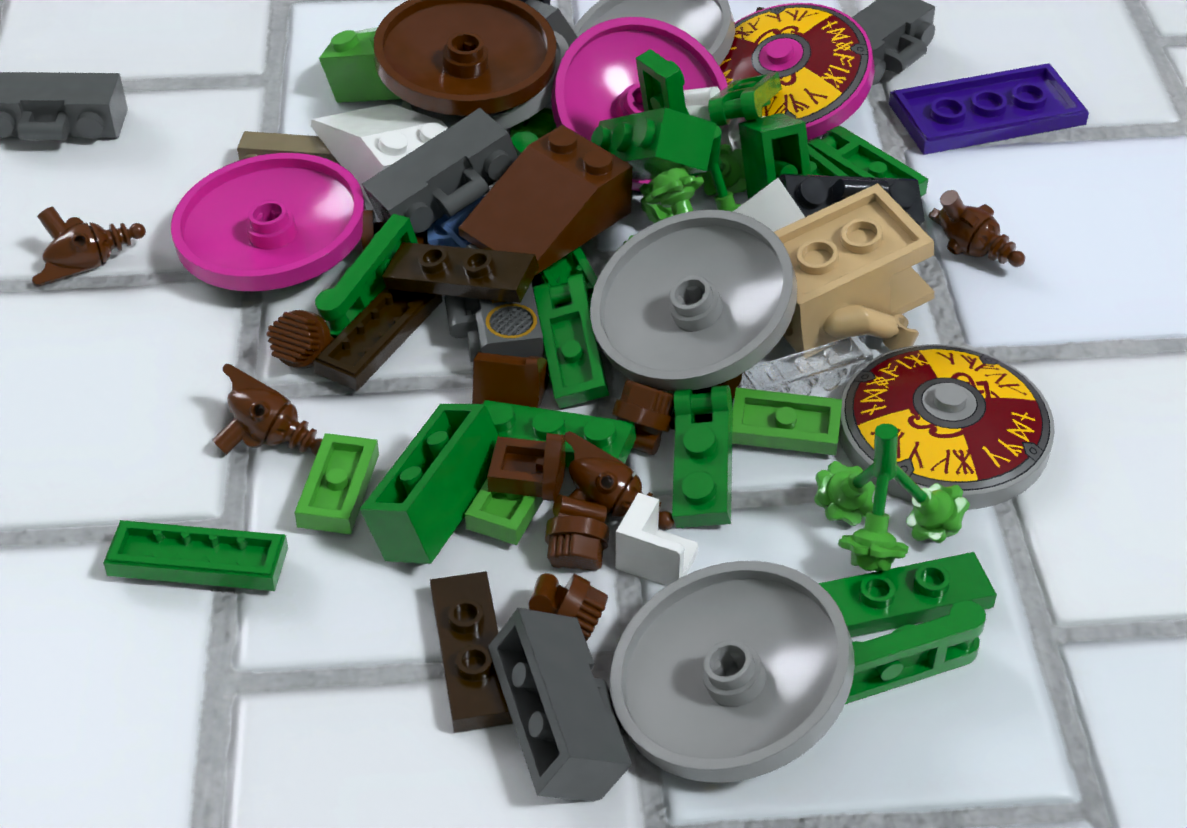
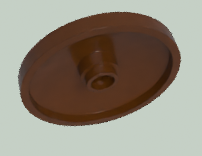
M408 0L390 11L379 24L374 36V61L377 73L386 87L396 96L414 106L448 115L468 116L479 108L485 113L491 114L516 107L530 100L543 90L555 70L556 38L548 21L533 7L520 0Z

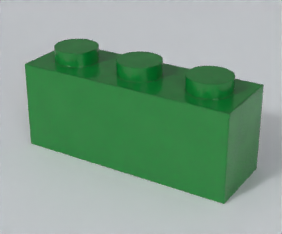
M664 107L599 121L598 127L592 134L591 142L632 165V179L637 181L654 179L662 172L677 167H684L688 174L701 173L708 170L717 123Z
M440 404L360 508L363 518L385 561L431 564L465 517L466 511L487 480L494 448L499 436L486 404Z

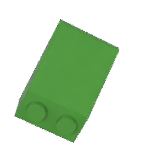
M378 27L358 31L346 30L336 34L319 57L337 103L401 99L386 87L375 67L374 36Z

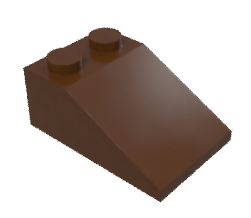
M561 125L532 142L524 149L459 226V236L479 249L535 254L539 264V269L535 274L537 275L631 213L633 166L566 126Z

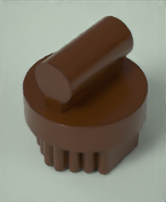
M304 310L284 312L282 317H278V321L273 322V326L270 325L268 327L269 331L266 333L268 337H271L268 339V342L272 344L270 345V349L273 350L272 356L278 358L284 364L296 368L313 367V360L335 339L331 337L329 327L322 317L316 313Z
M630 380L625 382L621 398L616 399L612 414L617 416L616 420L635 423L636 440L632 447L633 449L651 455L657 453L661 443L662 432H669L674 418L671 416L674 407V395Z
M559 494L553 504L554 518L549 519L546 523L545 542L548 544L547 558L551 566L582 570L600 569L602 567L603 550L608 548L610 528L604 523L607 515L606 506Z
M544 573L537 578L528 606L529 610L577 618L587 641L591 637L595 625L598 624L602 611L605 610L608 595L590 586V581L575 573L565 587L559 585V581L554 575Z

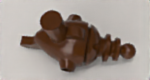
M948 190L940 197V203L943 206L941 211L934 208L928 214L931 220L942 226L944 233L949 239L947 249L952 254L958 255L963 253L972 257H982L988 254L990 260L995 261L998 259V262L1001 264L1007 261L1013 267H1020L1024 264L1025 255L1021 251H1015L1016 244L1012 241L1009 242V236L1006 234L1000 235V225L993 217L994 210L987 204L979 207L964 205L958 192Z
M53 206L43 210L37 218L50 234L53 241L43 253L42 258L46 263L45 268L41 273L32 278L33 285L36 287L96 269L102 265L101 261L103 264L108 261L112 249L116 248L118 252L122 251V244H126L127 247L131 246V238H143L146 233L145 227L140 223H134L127 229L125 224L121 223L120 228H116L112 223L109 224V229H104L93 222L88 225L87 222L84 223L78 217H71L65 223Z
M231 364L223 366V372L230 377L232 382V391L228 394L227 401L234 419L212 441L226 455L242 440L251 448H258L262 444L275 446L286 441L289 442L288 448L291 450L300 446L299 451L305 453L311 448V452L315 456L317 455L323 439H315L317 430L312 428L309 431V422L305 420L301 423L298 422L297 409L288 398Z
M571 431L566 432L565 442L572 447L575 456L569 465V473L576 489L569 497L605 505L607 508L606 516H609L610 513H612V518L625 516L638 492L642 493V483L639 476L636 474L633 477L634 471L617 458ZM651 492L647 494L648 496H653ZM659 501L658 528L662 530L671 529L674 525L672 514L668 511L661 512L662 502Z

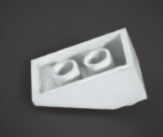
M394 104L315 118L311 121L312 129L335 159L357 179L363 195L370 204L371 202L362 183L448 129L442 120Z

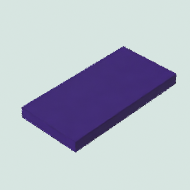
M1050 63L894 90L890 92L889 98L890 107L923 155L1087 124L1089 111Z

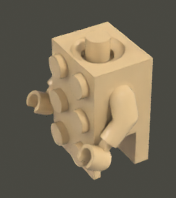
M878 183L774 231L789 254L797 280L796 307L791 322L783 336L804 361L856 336L870 335L880 338L890 350L914 345L919 332L916 329L907 328L908 320L902 314L934 299L935 291L911 266L934 256V240Z

